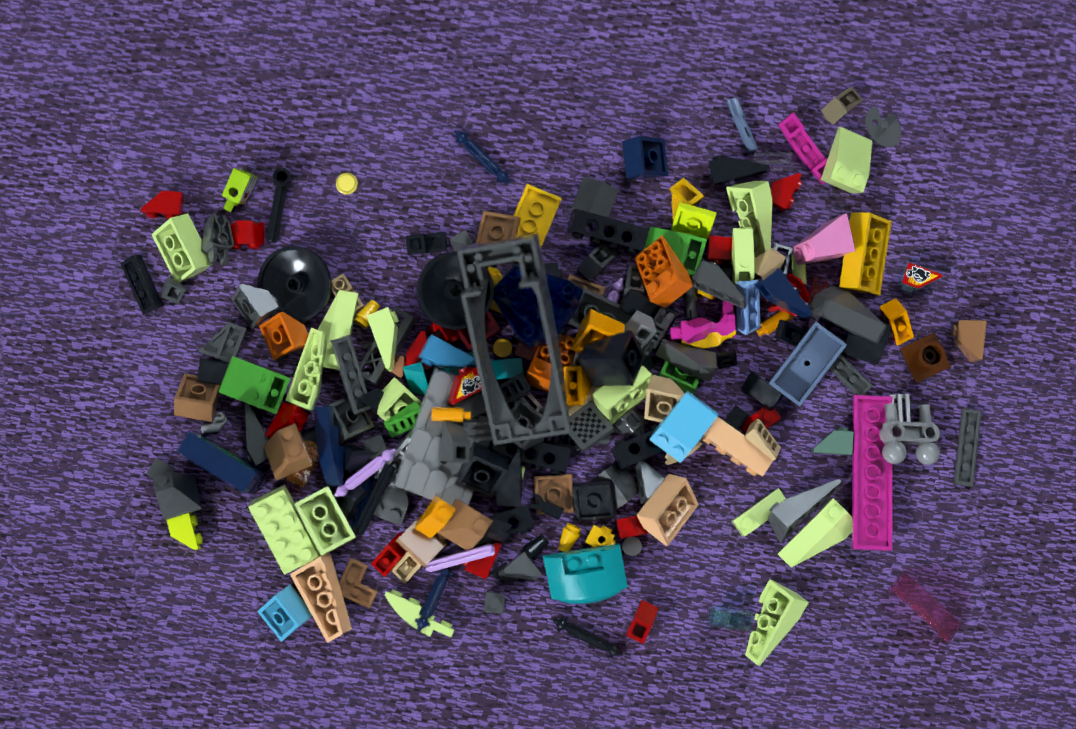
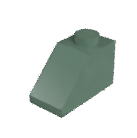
M837 427V431H831L811 449V453L852 455L854 432L848 431V428Z

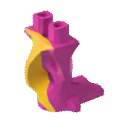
M722 300L723 309L718 323L698 317L688 322L686 320L681 321L679 327H670V340L700 349H708L721 345L726 339L735 338L736 328L733 304Z

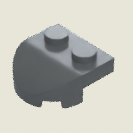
M390 479L373 515L401 526L411 502V495H409L407 490L394 486L395 479Z

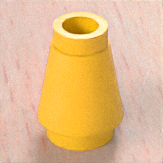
M370 300L355 315V323L367 329L370 326L367 315L377 312L380 305Z
M571 523L563 526L558 549L568 552L580 537L581 529Z

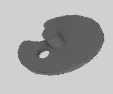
M877 107L870 108L865 116V125L869 135L881 146H896L901 139V127L896 117L889 113L887 118L883 120L879 115ZM874 119H876V120L878 121V125H877V126H874V125H873V120H874Z

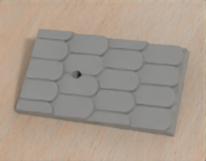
M434 367L394 486L431 500L437 495L451 505L455 499L469 505L473 490L456 484L463 463L440 461L443 422L446 421H432V407L452 408L451 405L448 406L447 400L456 375ZM480 390L479 392H477V393H475V394H473V395H471V396H469V397H467V398H465V399H468V398H470V397H473V396L478 395V394L483 393V392H482V390ZM487 412L478 415L488 417ZM478 416L460 422L469 439L470 448L474 442L488 447L491 441V437L475 435Z

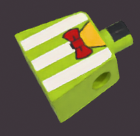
M233 168L222 193V196L227 198L223 209L234 213L238 204L244 205L258 177L243 169ZM237 189V190H238V195H237L236 197H234L233 194H234L235 190Z

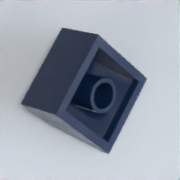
M638 136L622 141L626 179L668 176L664 139Z

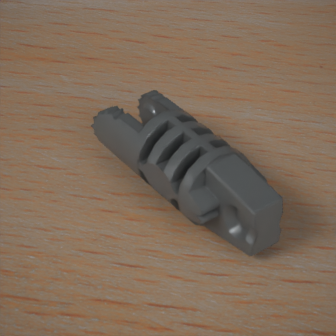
M660 308L653 319L657 332L642 348L646 356H649L652 350L658 346L659 341H661L665 331H667L675 317L673 313H668L664 318L666 314L664 308Z

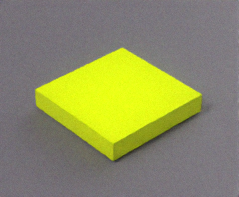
M679 202L671 231L705 238L708 241L717 212Z

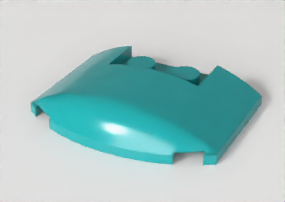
M620 544L543 555L551 599L569 604H589L609 599L628 587Z

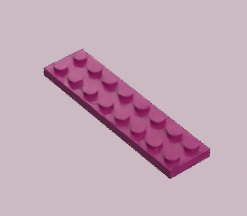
M853 396L852 549L892 551V464L883 458L882 450L885 444L880 438L882 424L886 421L884 405L892 403V397Z

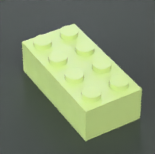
M285 485L250 501L248 506L284 575L320 556L316 545L293 505L295 502Z

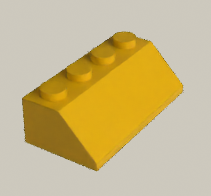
M851 212L849 225L855 251L843 257L840 288L880 296L892 221L872 213Z

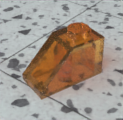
M303 439L313 466L288 475L286 479L302 487H305L310 480L318 458L317 444L307 439Z

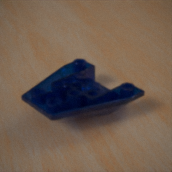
M514 265L494 286L493 300L520 340L530 347L546 344L547 339L538 298L532 286L524 288L519 286L522 281L520 266ZM546 274L558 334L575 315L583 290L570 280Z

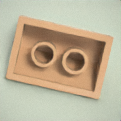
M668 474L639 511L637 517L646 531L668 546L699 504L686 478Z

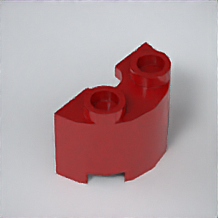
M235 221V223H230L234 246L230 249H241L242 245H249V249H260V246H265L264 222Z
M434 323L426 329L429 335H434L450 345H453L455 341L460 339L456 330L443 328Z

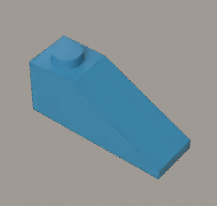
M430 335L427 338L418 358L422 359L421 362L429 367H432V365L435 367L463 368L468 365L470 368L477 366L474 357L434 335Z

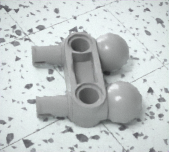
M890 403L884 405L886 421L882 424L883 427L880 430V438L885 444L882 450L883 458L890 464H900L907 456L905 445H918L916 457L920 463L932 465L940 458V449L936 443L940 436V431L937 425L931 421L930 405L918 406L919 422H900L897 415V404Z

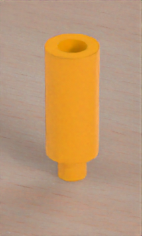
M779 311L760 324L761 327L756 332L760 337L764 334L769 335L776 330L779 320L789 322L793 319V316L785 311Z
M432 407V421L464 422V419H471V412L464 411V408Z

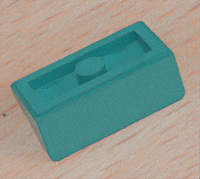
M422 362L404 366L403 370L411 393L425 395L429 384Z

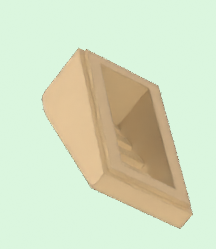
M757 418L749 425L744 437L774 461L781 447L764 424Z

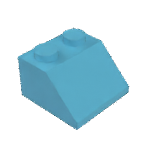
M291 585L277 593L257 611L281 642L312 617L308 606Z

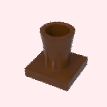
M935 332L899 348L915 383L951 367L945 350L940 345ZM926 353L930 355V360L926 358Z

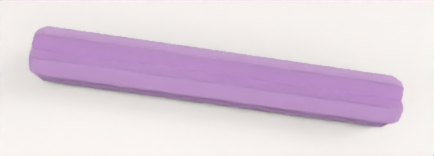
M488 544L433 559L426 565L425 569L426 571L433 572L492 556L495 554V548L493 545Z

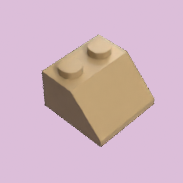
M656 375L652 376L647 387L644 419L661 422L685 394L672 379Z

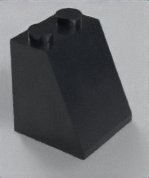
M632 330L586 344L578 357L579 364L582 366L592 386H633L645 359V355Z

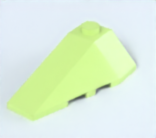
M751 181L726 187L730 206L733 211L736 210L740 221H738L739 226L743 228L752 227L754 258L770 250L772 195L769 182Z
M339 290L318 328L319 331L326 333L323 367L339 370L331 340L346 335L351 336L359 293Z
M314 328L310 330L285 399L308 410H314L321 390L326 335L325 332Z
M834 498L829 499L778 555L791 568L845 540L852 533V517Z
M769 579L760 595L759 602L763 603L761 614L755 615L754 620H757V630L751 632L745 653L758 666L763 663L797 623L809 603L796 592Z

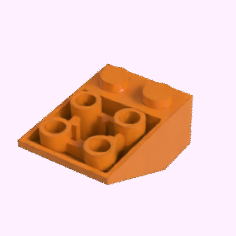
M660 236L635 257L650 302L667 308L693 287L688 271L664 236Z
M565 334L561 335V342H559L563 375L564 367L573 365L576 351L571 350L575 338ZM540 342L525 378L530 386L549 393L551 358L547 342Z

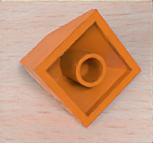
M280 312L259 325L273 361L305 347L309 335L305 325L285 312Z

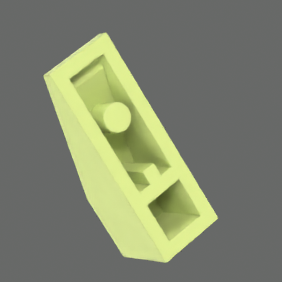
M387 307L367 315V319L384 365L391 372L394 369L398 334L396 323L399 320L396 312H392Z
M778 488L734 518L732 523L741 536L745 537L768 520L769 510L775 503L778 502L780 504L786 498Z

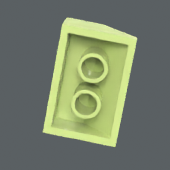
M188 213L170 218L151 234L173 278L179 283L205 271L213 265L209 262L208 253L202 250V239Z
M642 365L633 386H599L594 391V394H592L594 403L611 425L646 398L647 387L652 374Z
M328 486L293 504L321 556L355 538Z

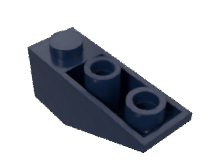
M779 268L769 271L754 284L766 300L802 318L813 315L809 304L802 300L797 288L790 284L785 272Z

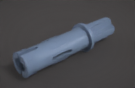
M732 98L727 101L733 117L732 121L736 124L748 154L756 151L758 147L746 121V113H743L738 99Z

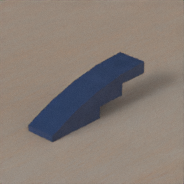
M321 406L314 407L316 442L321 469L327 486L343 485L344 447L338 446L339 427L333 426L334 407Z

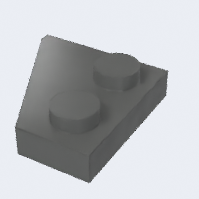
M228 322L204 347L199 349V352L225 362H230L232 356H238L248 329Z

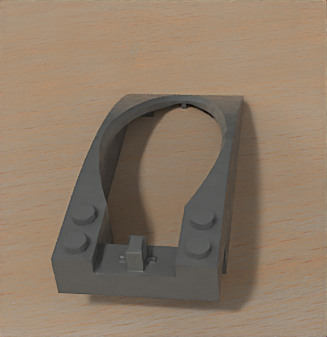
M538 234L523 235L514 239L486 244L478 243L462 246L457 251L465 284V290L461 296L494 445L570 433L560 348ZM519 260L522 281L519 286L521 288L532 286L539 301L551 358V378L543 417L532 428L524 427L514 417L503 396L492 367L485 331V303L489 283L485 266Z

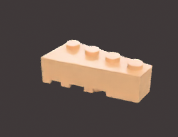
M717 417L701 437V440L708 445L710 443L716 447L715 450L722 455H729L731 457L730 460L738 466L742 464L747 467L745 471L749 474L763 476L773 460L746 439L745 435Z
M330 552L290 574L327 643L352 629Z

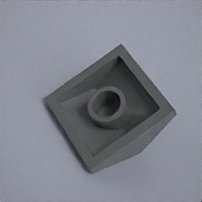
M583 176L570 212L574 209H580L609 217L619 189L602 181Z

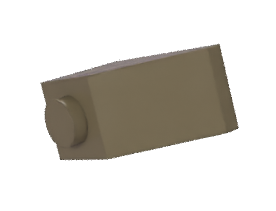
M851 86L831 100L821 112L824 114L825 119L834 125L858 106L863 99Z

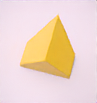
M682 178L669 188L672 193L673 221L679 202L696 206L704 197L685 178Z

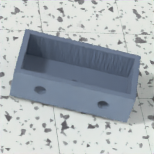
M815 321L768 383L800 407L847 344ZM809 361L810 365L805 366L804 362Z

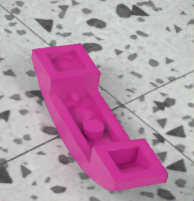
M793 112L781 121L778 126L798 157L817 180L824 185L826 182L821 181L827 158H824L805 132L803 124Z

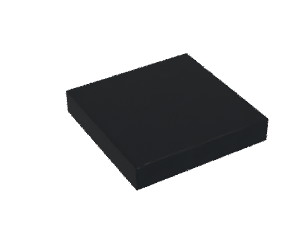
M611 480L572 483L577 521L615 518Z

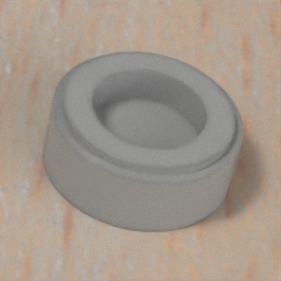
M628 537L623 541L622 548L627 555L635 556L640 553L642 544L638 538Z

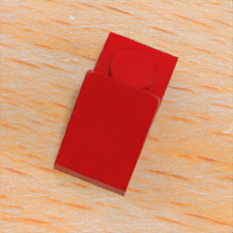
M765 406L748 417L741 426V429L746 434L749 425L757 418L768 428L779 421L781 417L775 408L771 411Z

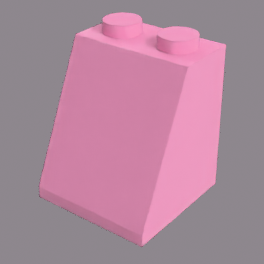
M847 214L825 222L793 246V256L797 265L837 259L855 251Z

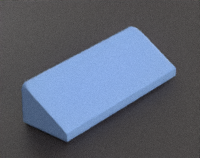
M759 280L735 283V287L744 296L747 306L745 309L736 306L737 328L745 335L760 328V291L754 285Z

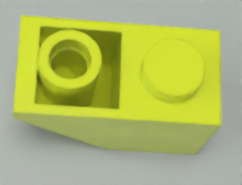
M192 512L167 519L171 537L194 550L201 549L200 545L203 544L202 536L200 533H194L196 530L195 526L198 525L195 514L192 515Z

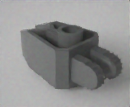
M213 213L207 219L204 226L202 250L208 253L210 263L215 264L217 255H219L220 264L225 266L228 263V250L234 246L232 231L225 215L222 214L217 219L216 214Z

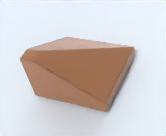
M397 355L394 360V369L391 372L402 378L404 357Z

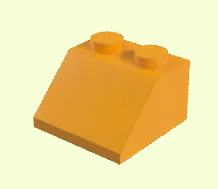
M590 309L580 324L571 350L581 353L586 344L624 332L625 324Z

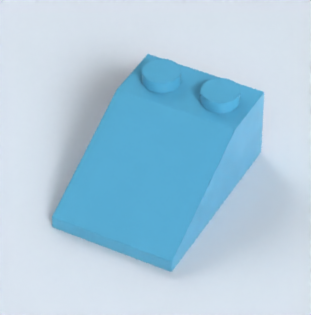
M687 391L655 428L649 440L681 463L719 414Z

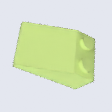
M838 127L821 181L853 194L863 193L870 172L872 140L845 128Z

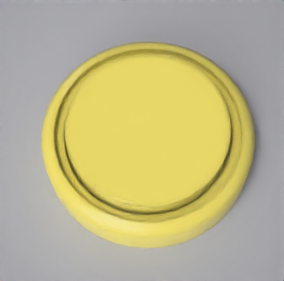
M343 173L336 180V187L342 194L349 195L357 189L358 181L351 173Z

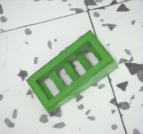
M415 401L383 423L391 438L414 428L421 408Z

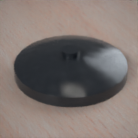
M289 246L274 251L264 261L258 275V288L268 290L271 295L276 297L279 307L273 316L280 312H285L297 321L305 322L315 318L325 309L331 296L332 280L326 263L317 253L305 247Z
M446 252L431 259L422 269L416 286L417 301L424 315L434 324L454 330L468 328L461 296L465 290V284L458 252ZM487 268L489 283L486 294L485 315L492 304L494 295L493 280Z

